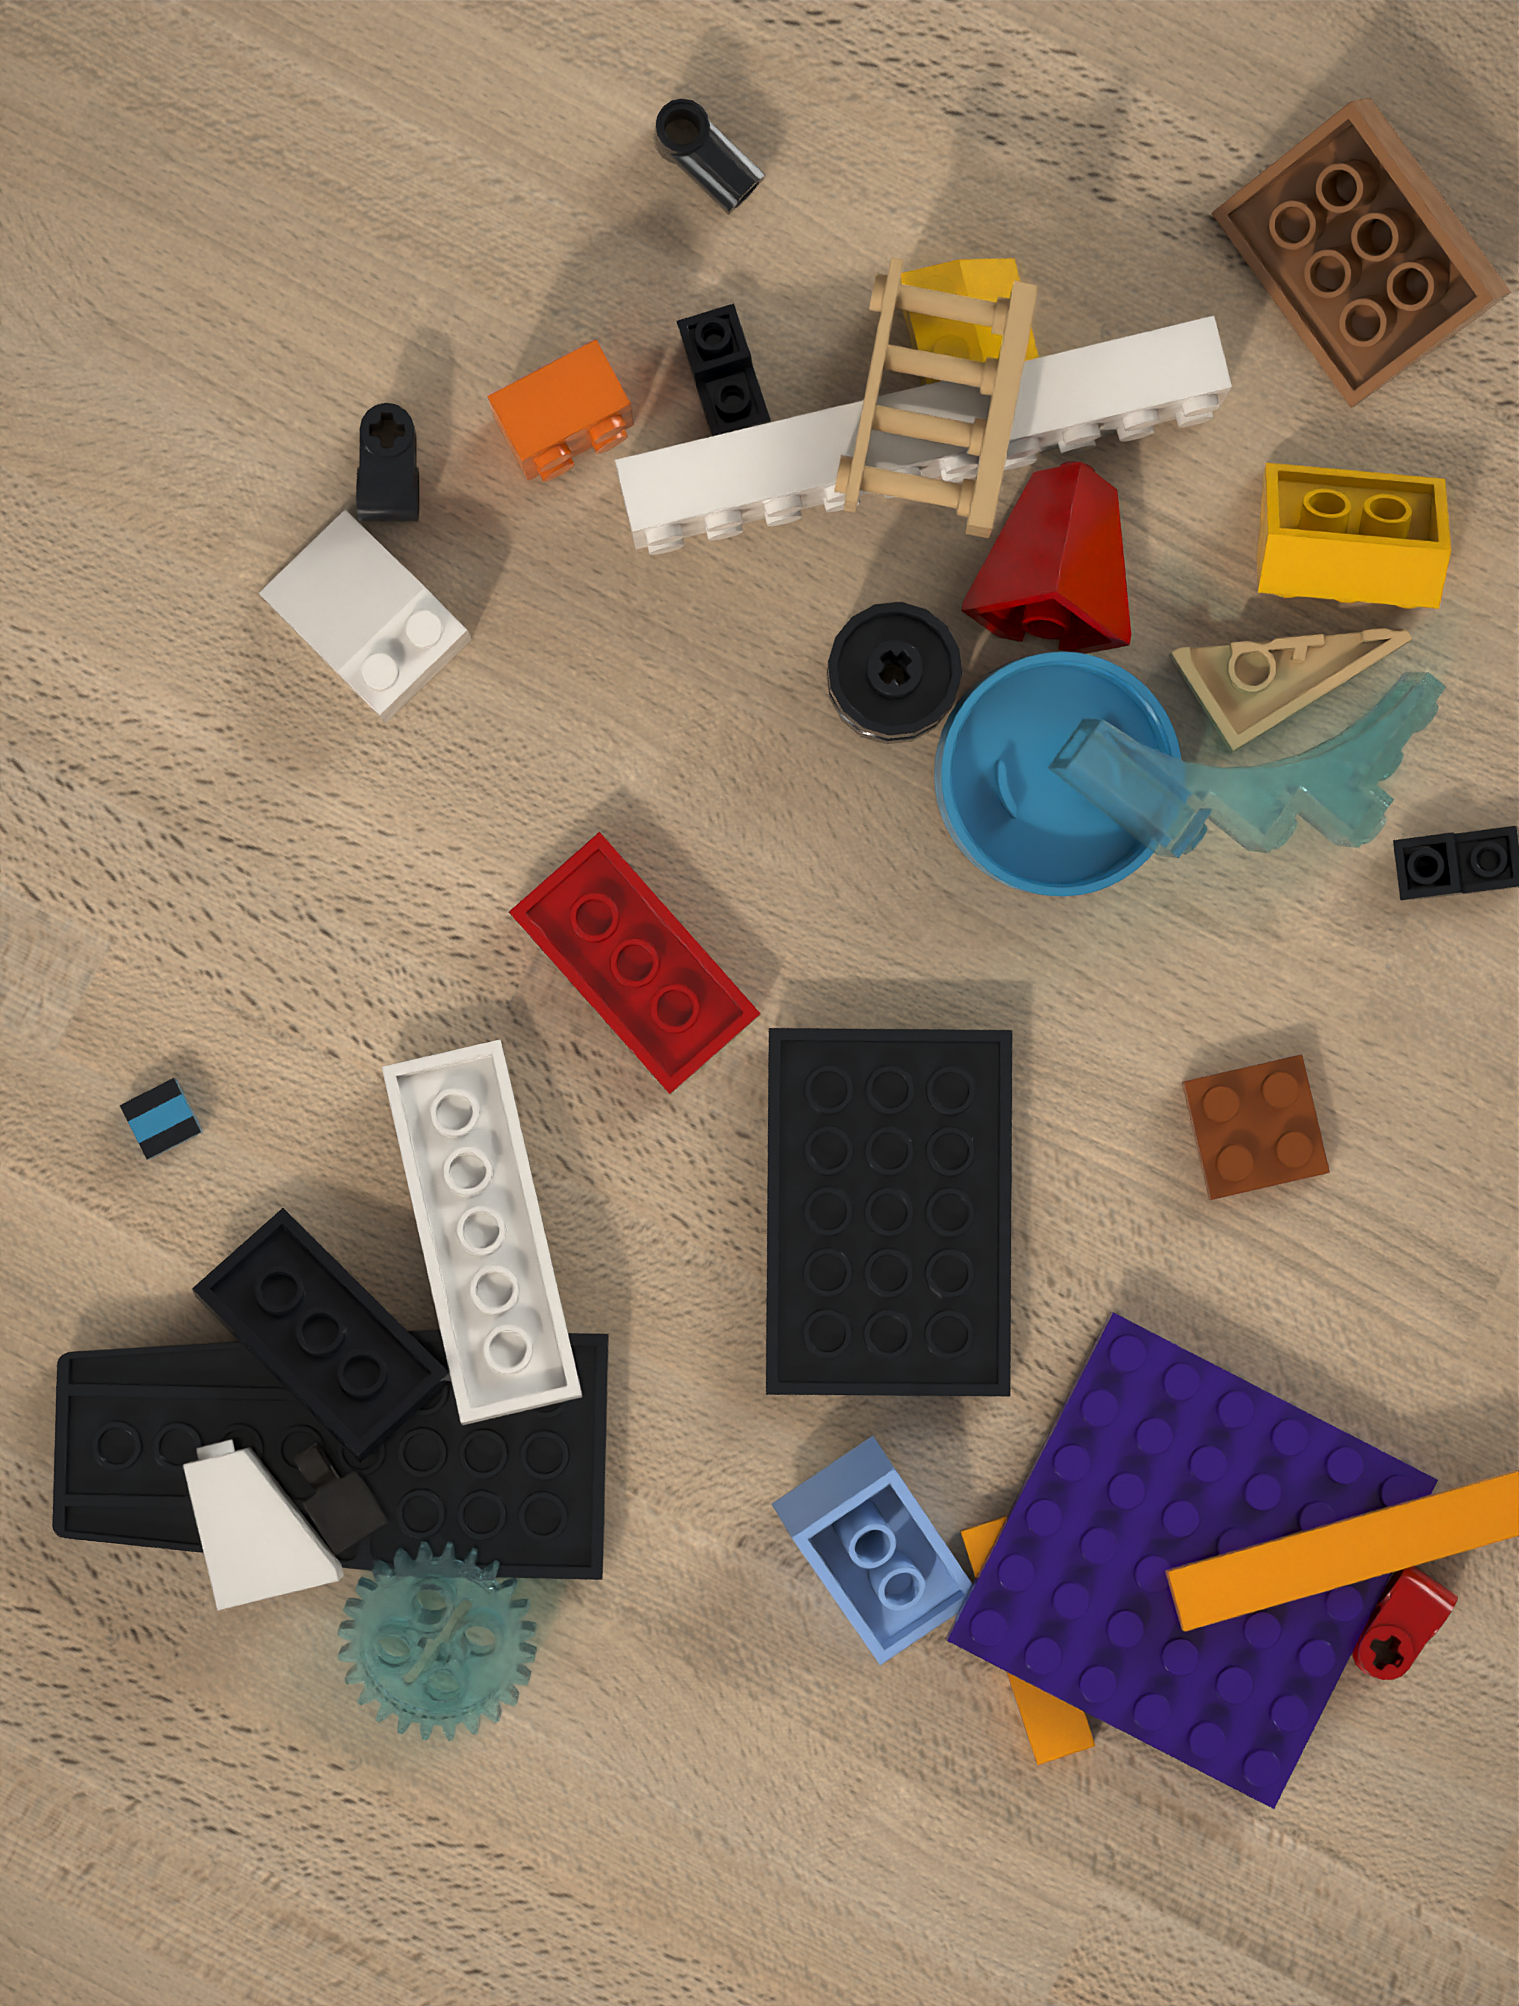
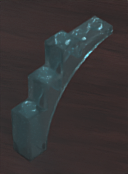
M1405 672L1374 708L1337 736L1298 755L1255 766L1215 767L1185 762L1140 744L1103 719H1083L1048 768L1158 856L1179 858L1182 853L1184 855L1190 853L1205 836L1207 825L1204 822L1207 819L1247 851L1270 853L1272 849L1275 850L1283 846L1292 836L1298 824L1297 820L1294 819L1297 814L1336 846L1360 848L1362 844L1371 842L1380 833L1387 820L1384 813L1394 800L1376 784L1378 781H1384L1389 778L1399 767L1404 757L1401 749L1411 735L1420 732L1432 721L1439 708L1436 701L1446 686L1429 672Z

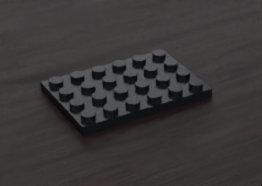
M769 1028L766 1395L1010 1397L1012 1030Z

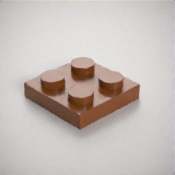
M1302 1054L1182 1082L1209 1200L1330 1173Z

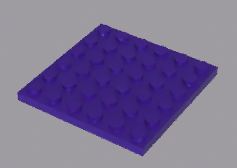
M1110 1312L945 1640L1275 1809L1392 1572L1183 1631L1165 1570L1431 1495L1438 1480L1120 1315Z

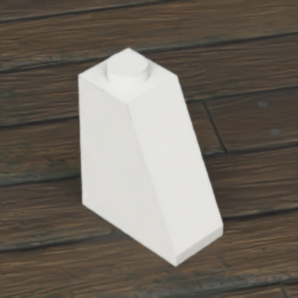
M227 1440L196 1448L199 1460L186 1463L183 1467L217 1610L336 1582L344 1576L341 1563L251 1447L235 1451L233 1441Z

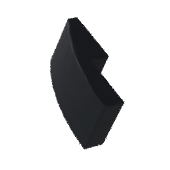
M734 303L676 321L711 437L770 423V416Z
M1518 826L1393 840L1401 901L1519 888Z

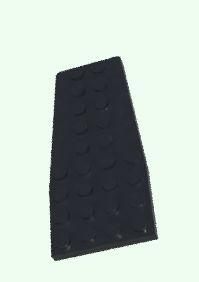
M408 1331L450 1374L441 1331ZM568 1333L583 1397L462 1425L451 1380L361 1463L239 1341L85 1350L64 1353L57 1362L53 1530L59 1537L67 1539L204 1553L183 1465L199 1460L196 1448L232 1440L235 1451L248 1447L252 1448L335 1555L342 1568L416 1576L603 1580L609 1334Z

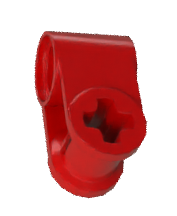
M1416 1566L1396 1571L1385 1586L1351 1654L1355 1665L1364 1674L1380 1680H1394L1402 1677L1410 1669L1427 1642L1447 1620L1457 1603L1458 1596ZM1391 1637L1393 1640L1390 1643L1389 1649L1396 1655L1393 1662L1389 1664L1380 1661L1374 1666L1372 1663L1375 1660L1376 1654L1369 1648L1371 1642L1374 1639L1385 1642Z

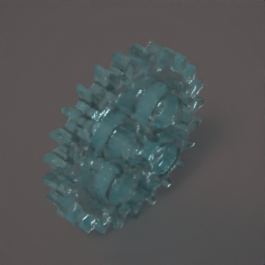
M422 1542L417 1560L412 1561L408 1553L403 1548H399L394 1556L395 1569L393 1570L386 1563L378 1560L375 1562L372 1570L376 1582L360 1577L355 1591L362 1599L348 1598L343 1612L354 1620L342 1621L338 1628L337 1636L352 1642L341 1646L338 1660L356 1662V1664L347 1671L344 1681L346 1684L364 1682L365 1686L357 1702L359 1705H363L376 1699L380 1703L376 1721L381 1722L392 1713L400 1716L398 1721L399 1734H403L412 1722L420 1723L422 1740L426 1741L429 1739L434 1725L442 1726L448 1741L454 1739L457 1725L460 1722H463L473 1735L478 1734L481 1724L480 1714L482 1713L489 1720L497 1723L500 1721L502 1714L499 1701L515 1706L520 1693L513 1684L528 1685L532 1671L521 1663L534 1662L537 1647L523 1641L535 1636L537 1623L519 1619L528 1613L531 1604L530 1600L518 1599L511 1601L510 1597L516 1589L518 1580L514 1577L498 1583L495 1580L500 1564L497 1560L490 1563L483 1570L476 1567L477 1549L472 1548L464 1560L460 1561L455 1559V1550L452 1542H447L441 1557H433L428 1543ZM423 1590H434L442 1595L447 1605L439 1610H429L418 1602L416 1594ZM463 1600H469L472 1603V1607L454 1624L447 1644H439L416 1679L410 1683L406 1682L403 1676L420 1660L428 1639L434 1640L437 1638ZM474 1626H482L493 1633L496 1641L491 1645L478 1646L467 1638L465 1631ZM386 1637L400 1638L408 1645L410 1652L403 1656H392L384 1651L380 1640ZM437 1673H446L458 1682L459 1688L452 1692H441L434 1688L430 1683L429 1677Z

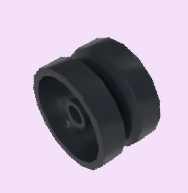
M904 602L875 604L852 616L835 637L826 671L829 699L841 721L861 737L883 744L912 742L933 731L952 708L962 677L959 647L947 625L927 609ZM890 665L900 667L904 672L905 678L902 684L898 685L895 679L889 684L883 682L881 676L884 668Z

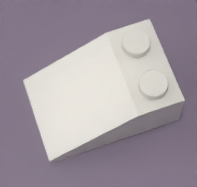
M346 510L331 522L259 592V595L385 723L472 640L468 630Z

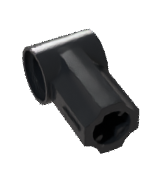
M683 98L672 100L664 105L658 113L654 142L662 158L682 169L728 215L738 208L765 178V174L709 121L703 107L695 101ZM673 120H688L697 128L698 137L690 144H676L666 135V126Z

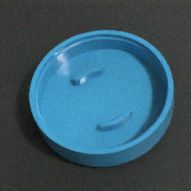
M1076 652L1042 653L1013 660L992 670L970 687L957 702L942 729L937 745L934 764L935 794L941 817L951 838L967 859L983 873L1008 887L1027 893L1063 897L1083 895L1107 888L1125 879L1142 866L1160 846L1170 829L1179 805L1182 789L1181 753L1177 736L1166 711L1153 693L1134 675L1107 660L1092 655Z

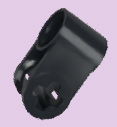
M392 403L377 404L367 410L361 419L359 429V467H357L356 480L357 520L418 522L420 485L419 467H417V436L413 420L408 412L399 405ZM384 420H394L397 430L405 432L404 436L395 437L393 447L383 448L380 438L372 436L373 431L383 429Z

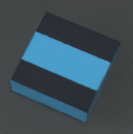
M172 1078L119 1105L147 1160L203 1133L176 1078Z

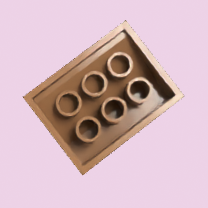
M1371 97L1349 102L1211 213L1351 408L1459 333L1512 293Z

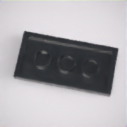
M284 1208L277 1212L192 1288L195 1297L359 1463L366 1459L451 1381L449 1372Z

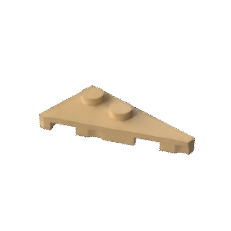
M1381 628L1363 630L1357 633L1286 637L1263 642L1244 641L1234 642L1230 645L1200 648L1181 647L1171 652L1169 657L1230 753H1233L1406 645L1413 638L1407 629Z

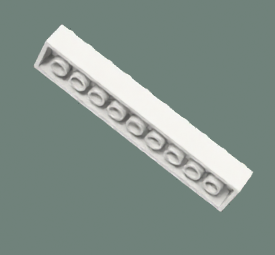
M1210 316L1024 361L1004 470L1032 464L1037 461L1036 453L1059 448L1062 456L1073 455L1095 448V439L1118 433L1119 441H1131L1153 434L1155 432L1153 425L1176 419L1178 427H1189L1213 419L1212 411L1221 407L1232 388L1215 317ZM940 381L878 396L876 405L974 423L975 417L987 420L991 396L979 394L980 387ZM864 400L615 460L635 550L648 547L650 555L671 552L685 546L683 538L707 533L709 541L725 539L741 534L743 532L742 524L764 518L766 519L767 526L783 525L801 519L802 509L824 504L826 512L844 510L846 494L834 492L841 455L850 457L854 455ZM871 430L865 466L927 478L942 476L943 481L957 483L963 481V478L971 479L976 477L980 456L969 455V448ZM860 490L857 505L861 504L860 495H864V494H868V493H872V492H867V491H861V490ZM884 495L885 498H894L893 496Z

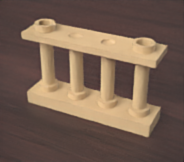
M891 257L888 275L879 273L875 275L869 310L881 312L854 455L853 457L841 455L834 492L846 494L844 511L856 513L860 490L956 508V515L968 517L965 534L990 538L1039 285L1014 280L1010 298L998 296L997 302L899 284L904 259ZM900 309L992 327L991 333L1003 335L998 359L986 357V361L983 363L889 345L888 341L894 310ZM883 369L980 387L979 394L991 396L987 420L975 417L974 423L876 405ZM871 430L969 448V455L980 456L975 480L963 478L962 484L865 466Z

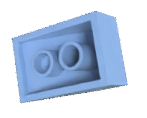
M871 1436L772 1503L789 1535L880 1665L956 1615L972 1586V1582L874 1436Z

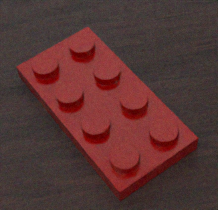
M600 832L509 911L510 915L669 1094H672L761 1015Z

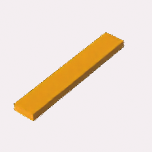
M1519 1470L1165 1570L1181 1629L1183 1631L1192 1630L1519 1536Z

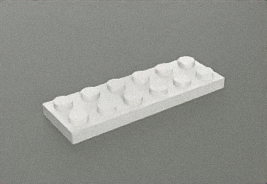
M501 1039L383 1066L382 1071L461 1424L466 1425L583 1397Z

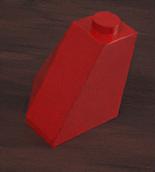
M1068 461L1058 467L1033 472L967 592L961 611L998 638L1023 642L1024 634L1027 632L1043 639H1060L1058 650L1082 654L1130 646L1132 633L1118 490L1099 476L1090 465L1081 461Z

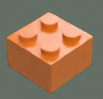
M597 339L487 396L493 416L528 481L540 475L542 481L546 482L564 474L574 467L573 457L592 447L599 454L617 446L628 438L625 430L634 426L631 403Z

